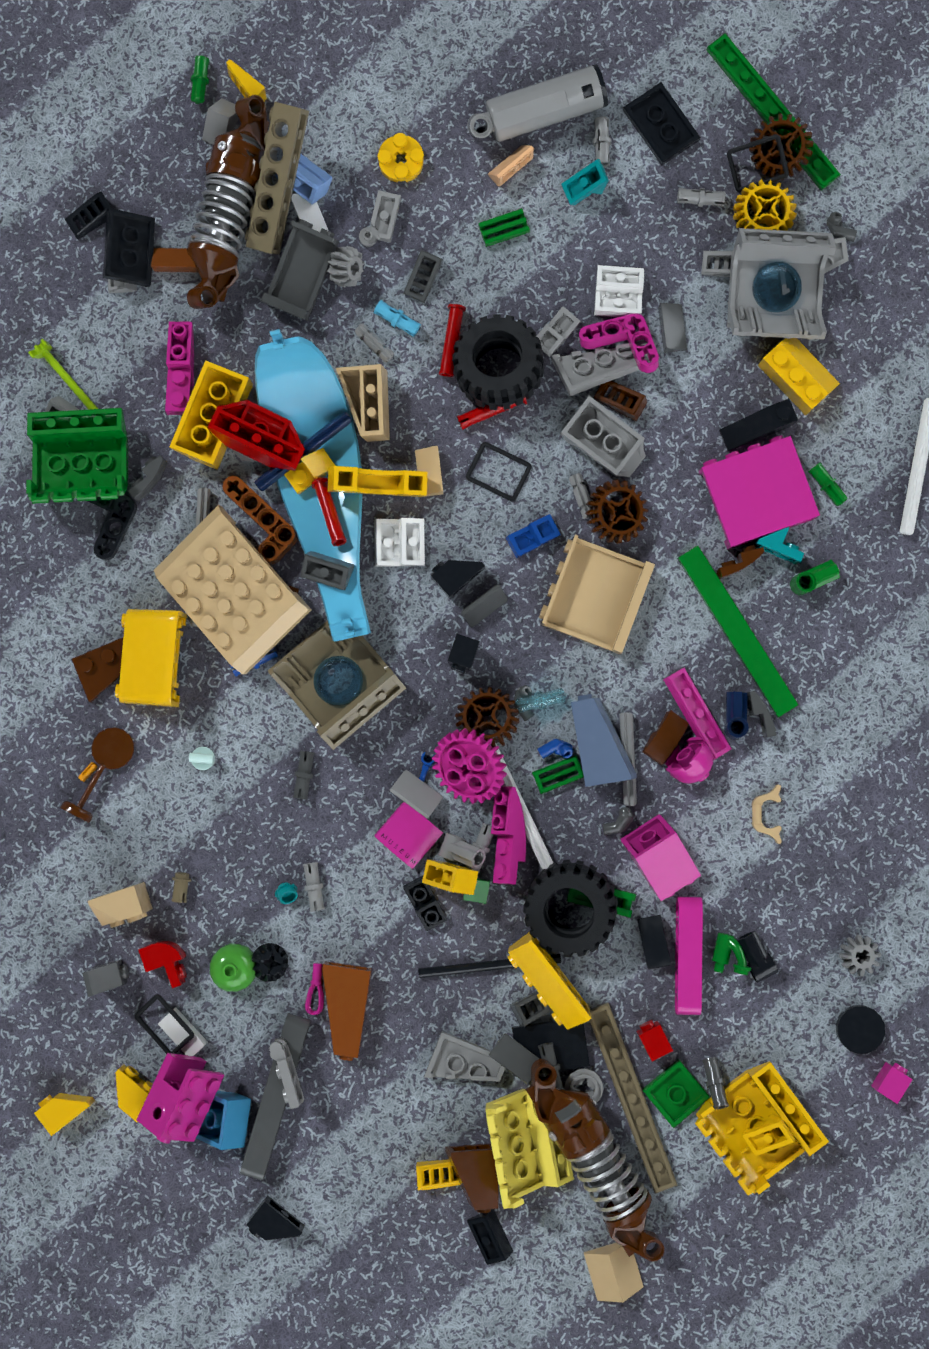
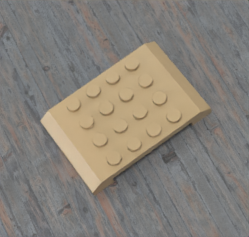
M218 505L154 569V573L159 582L228 663L241 674H247L312 609L297 592H293L236 527V522L222 506Z

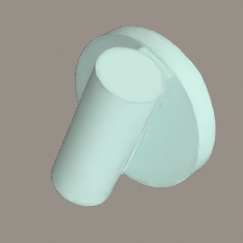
M198 747L189 754V762L198 770H207L213 766L215 755L208 747Z

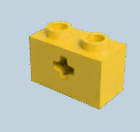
M427 859L422 883L453 893L474 895L479 871L449 862Z

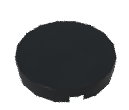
M853 1005L839 1015L836 1023V1035L841 1044L849 1051L857 1054H868L882 1044L885 1036V1024L882 1017L874 1009L865 1005Z

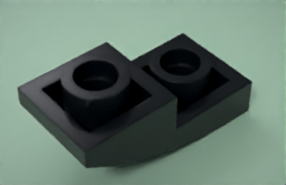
M422 875L404 885L403 889L427 932L447 921V918L431 887L422 883Z
M661 915L637 919L648 970L671 966Z

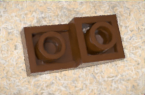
M755 545L742 548V553L736 556L737 564L735 560L721 563L722 567L716 570L718 578L722 579L743 570L764 553V548L756 549Z
M672 710L666 712L657 731L651 734L642 752L658 764H664L680 741L689 723Z

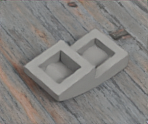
M564 306L536 336L540 339L542 351L549 357L556 352L581 323Z

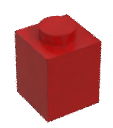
M652 1020L640 1025V1030L636 1031L652 1062L673 1051L658 1021L654 1023Z

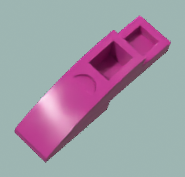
M169 322L165 412L167 415H183L194 389L193 323Z
M506 786L500 787L501 790L494 796L491 834L498 835L493 883L516 885L518 862H525L526 858L525 821L516 788Z

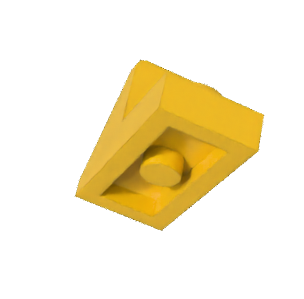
M321 448L302 457V462L298 464L296 470H289L284 475L297 494H301L311 486L312 481L326 476L328 468L336 465L324 448Z
M770 1114L764 1124L745 1130L742 1135L755 1156L795 1142V1138L784 1121L774 1114Z

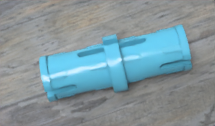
M382 300L375 307L374 314L390 322L392 327H398L412 337L417 334L421 324L406 316L404 311L396 310Z

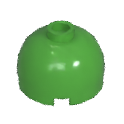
M230 943L221 947L213 955L210 962V976L220 989L227 992H238L247 988L256 977L253 970L255 962L252 961L253 952L245 945Z

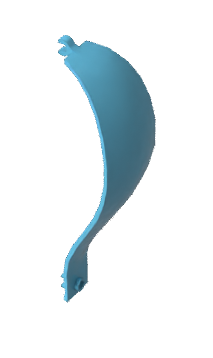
M280 329L270 331L273 342L260 345L255 355L254 371L258 405L290 420L299 436L301 444L342 412H347L352 419L343 389L325 355L311 341L303 337L297 336L284 339ZM352 419L348 426L317 450L324 448L336 466L362 468L359 444ZM283 475L276 482L304 553L313 551L354 564L346 590L316 582L324 604L332 640L335 642L371 633L360 586V537L363 494L331 492L347 540L341 546H333L315 489L310 486L301 494H297L285 475Z

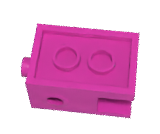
M167 1053L138 1115L137 1121L163 1143L169 1144L171 1140L194 1142L212 1101L220 1088L224 1074L203 1070L207 1061L201 1057Z

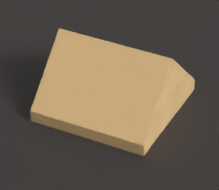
M613 1243L583 1252L597 1301L623 1303L643 1288L635 1256L633 1254L629 1257L622 1245Z

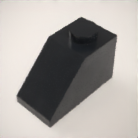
M448 560L445 564L441 561L432 569L431 579L451 599L483 571L485 565L483 562Z
M268 1195L246 1224L249 1227V1231L255 1237H261L264 1240L299 1237L305 1226Z

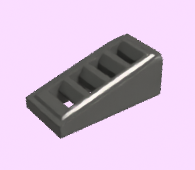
M421 250L403 294L425 303L444 260ZM424 259L434 263V268L422 264ZM420 268L431 272V276L428 277L419 273ZM416 277L428 281L427 285L416 282ZM412 286L424 290L423 295L411 290Z
M537 990L510 1004L520 1026L525 1027L552 1011L549 1005L542 1008L537 998L539 993ZM530 1001H533L537 1009L536 1013L533 1012L529 1004ZM523 1005L528 1014V1017L526 1018L520 1008Z

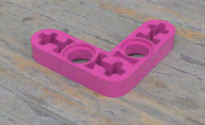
M629 314L587 325L579 332L580 345L585 349H594L628 340L640 371L651 373L659 366L657 349L646 321L640 314ZM632 324L638 326V332H635V328ZM610 328H615L618 330L616 334L611 335L606 333V331ZM638 340H645L647 341V344L644 346H637L635 342ZM645 354H647L650 363L644 360Z

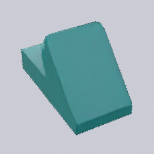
M597 159L561 185L569 204L576 205L592 193L601 195L609 180L600 159Z
M789 527L762 537L754 543L756 548L763 547L765 552L793 564L800 563L804 556V553L799 551L800 548L791 543L783 544Z

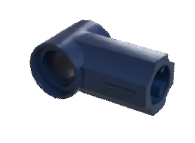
M726 692V724L724 726V733L728 738L736 740L746 735L749 729L747 722V693ZM732 722H737L741 725L742 731L740 734H734L731 731Z

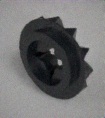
M266 943L259 946L252 955V961L255 962L253 968L255 976L265 982L277 981V979L285 975V971L289 967L288 955L285 950L274 943ZM270 956H273V960L279 963V965L271 966L268 972V966L261 962V960H269Z

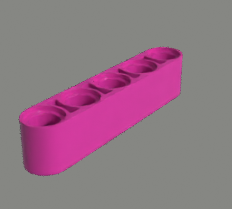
M701 897L676 898V1015H701L703 903Z

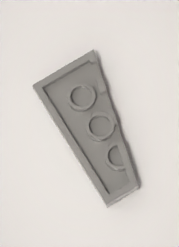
M647 341L635 342L637 346H644L647 344ZM629 343L617 345L616 348L604 349V347L595 348L593 352L581 353V351L571 352V355L561 357L560 354L551 355L552 362L569 396L639 370ZM645 354L644 360L650 363L647 354Z

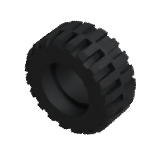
M493 314V318L487 319V316L480 318L479 323L476 324L473 321L469 324V330H463L459 335L460 341L455 342V353L452 355L456 379L459 388L466 394V398L471 402L476 399V404L482 408L485 405H489L490 410H497V407H503L504 410L511 409L510 405L516 404V406L523 404V398L530 399L534 395L533 388H539L541 384L540 378L543 377L544 373L542 346L533 328H527L526 322L521 319L515 321L514 316L506 315V318H501L500 314ZM493 349H509L521 358L516 369L505 376L491 377L477 369V363L480 358Z
M563 860L561 864L555 862L549 865L547 869H543L533 880L523 905V913L526 914L524 921L526 926L531 928L530 935L534 939L537 937L540 940L538 945L543 949L548 946L552 948L550 953L555 955L560 951L564 952V957H572L573 953H577L578 957L586 955L588 950L591 952L597 950L599 944H604L608 939L616 920L618 903L617 897L614 896L615 889L613 885L608 884V877L604 873L599 874L596 871L597 867L593 865L587 867L584 865V861L577 860L576 863H571L570 860ZM563 888L581 891L590 899L593 905L591 920L586 925L576 928L561 925L552 917L548 908L549 899L552 894Z

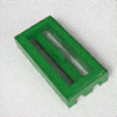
M522 208L478 223L486 247L530 233ZM518 217L520 218V219L511 221V222H509V223H506V224H503V225H500V226H497V227H494V228L485 230V228H488V227H491V226H494V225H497V224H500V223H503V222H506V221H509V220H512V219H515V218H518ZM522 225V228L504 233L502 235L488 239L487 237L489 235Z
M576 755L532 772L540 794L584 778ZM570 762L575 764V766L542 779L538 776ZM575 770L578 772V775L545 788L542 786V783Z

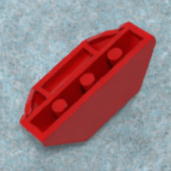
M249 400L217 406L207 427L225 446L272 468L295 471L305 450L290 420Z

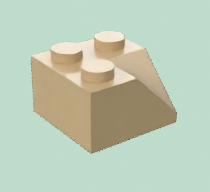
M145 882L88 900V904L102 926L110 924L111 928L125 924V919H127L128 923L147 917L146 912L153 909Z

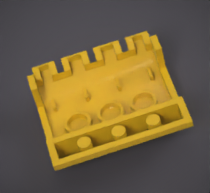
M770 1061L744 1071L724 1086L729 1107L714 1109L712 1097H710L696 1113L698 1117L695 1122L696 1126L704 1137L711 1135L708 1142L719 1157L726 1155L723 1163L734 1177L740 1175L737 1182L747 1195L762 1193L770 1187L767 1181L769 1178L804 1152L811 1156L829 1142ZM770 1114L780 1117L795 1138V1142L755 1156L742 1137L745 1130L764 1124Z

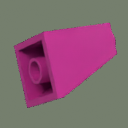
M660 814L620 839L660 901L672 897L675 892L686 885L692 884L695 879L701 876L677 833Z

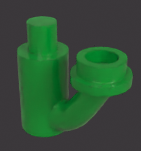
M718 932L712 961L715 962L714 971L723 973L725 964H729L731 950H733L738 963L733 964V967H735L734 972L748 975L751 967L747 966L740 943L733 935Z

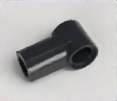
M756 931L746 933L737 939L748 962L747 966L751 967L750 973L756 983L778 973L775 962L770 954L765 951Z

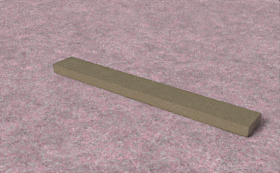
M607 1002L591 1008V1026L654 1192L656 1194L677 1186L678 1184L610 1005Z

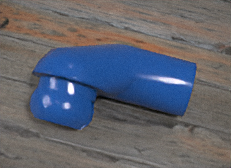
M553 739L537 749L543 759L552 753L563 756V758H570L574 752L570 743L560 739Z

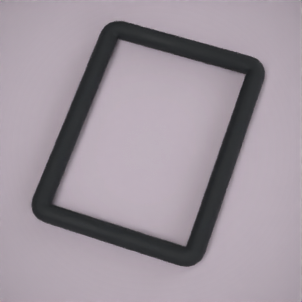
M779 135L768 136L727 151V158L737 192H741L745 187L749 189V185L739 186L732 153L775 139L784 174L765 179L763 182L768 184L770 180L775 182L788 177L789 171Z
M483 442L466 474V479L509 501H515L529 475L532 465L488 442ZM485 447L527 466L513 496L471 477Z
M159 994L154 995L135 1013L134 1017L166 1054H176L194 1038V1032ZM157 999L189 1034L172 1051L167 1048L140 1017Z

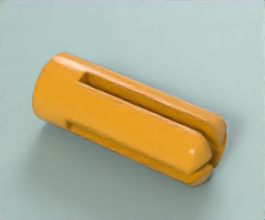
M91 762L78 776L82 782H85L98 768L96 763Z

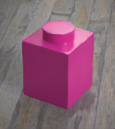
M885 1062L871 1087L898 1104L913 1079L906 1075L908 1070L895 1062L892 1066Z

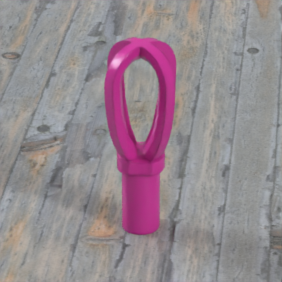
M313 963L311 986L308 990L305 1009L310 1015L320 1014L324 1007V993L321 981L323 964ZM317 987L319 997L318 1009L313 1011L311 1009L313 990Z

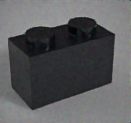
M456 634L448 658V664L451 665V669L465 674L466 670L471 671L480 641Z

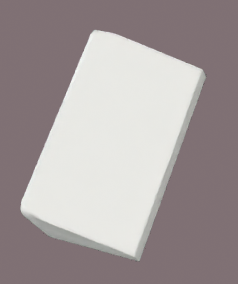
M292 194L291 201L299 221L302 219L313 224L312 229L318 232L322 228L328 230L318 203L315 202L312 205L299 194Z
M175 1007L173 1010L194 1032V1038L181 1050L185 1055L194 1056L208 1042ZM170 1013L158 1023L177 1046L189 1036Z

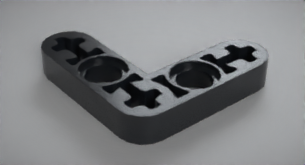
M121 495L118 499H111L106 504H101L99 497L97 500L87 501L110 512L93 548L95 555L102 560L114 558L136 514L137 505L135 501L126 495ZM128 501L131 509L130 511H124L122 515L123 518H126L124 522L114 516L115 514L121 516L123 509L120 508V505L126 504ZM114 522H119L122 528L117 535L110 533V526ZM105 535L116 539L115 543L109 542L108 548L111 549L110 553L102 555L103 551L100 550L101 545L106 546L109 541L104 538Z

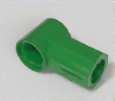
M831 559L795 575L790 581V588L793 593L804 595L839 579L840 571ZM800 578L806 579L808 583L806 589L800 586Z

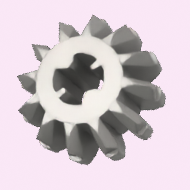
M350 246L336 247L335 252L331 253V261H328L330 267L327 272L330 273V280L341 287L356 286L357 281H361V273L364 272L362 268L365 262L362 260V253Z
M857 934L855 941L851 937L847 938L848 946L840 945L842 949L846 950L845 953L839 954V958L845 959L841 965L844 968L849 967V973L855 974L857 972L859 976H864L865 970L870 974L873 973L872 964L877 967L880 966V963L875 961V958H879L882 955L880 952L875 951L878 948V944L871 943L870 937L866 936L863 939L861 935ZM857 952L864 954V957L862 959L856 957Z

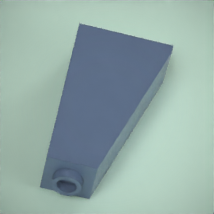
M591 694L577 696L578 701L571 702L585 787L637 778L635 769L600 698H592Z

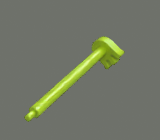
M41 339L40 344L35 345V349L29 351L28 354L32 358L37 359L44 357L88 410L98 409L50 353L52 346L44 339Z

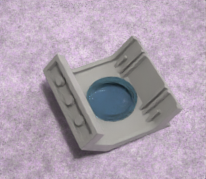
M739 228L730 267L727 328H731L732 335L783 337L787 339L804 338L809 340L825 339L827 330L822 317V295L825 264L828 255L834 256L836 251V244L832 233ZM786 284V287L790 290V292L785 295H783L782 285Z

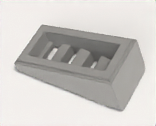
M703 251L701 274L730 278L729 261L733 251ZM711 258H715L714 269H710ZM720 259H724L723 269H719Z

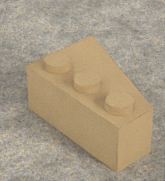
M382 364L335 368L341 380L344 393L347 396L360 436L367 442L390 440L387 370Z

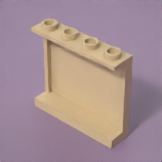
M575 535L573 540L568 539L564 553H567L565 562L560 561L555 574L559 575L556 584H551L547 596L551 597L548 606L543 605L539 615V618L543 619L541 625L621 654L655 564L648 561L643 563L579 539L578 535Z

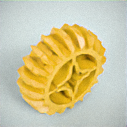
M761 179L758 181L759 186L752 182L749 185V189L746 187L742 189V195L737 196V203L733 207V210L736 211L733 215V220H739L736 228L788 231V229L792 228L794 225L792 220L797 216V213L794 212L797 206L795 203H791L794 195H786L788 188L781 190V183L779 182L776 186H773L772 180L765 185ZM761 196L769 197L771 199H763ZM748 203L752 206L751 209L754 212L753 219L750 218L747 211ZM777 204L782 211V220L778 217L779 214L775 209ZM769 207H771L768 213L766 212V214L762 213L760 215L761 210H767ZM759 224H766V225H768L769 227H763V226H760Z

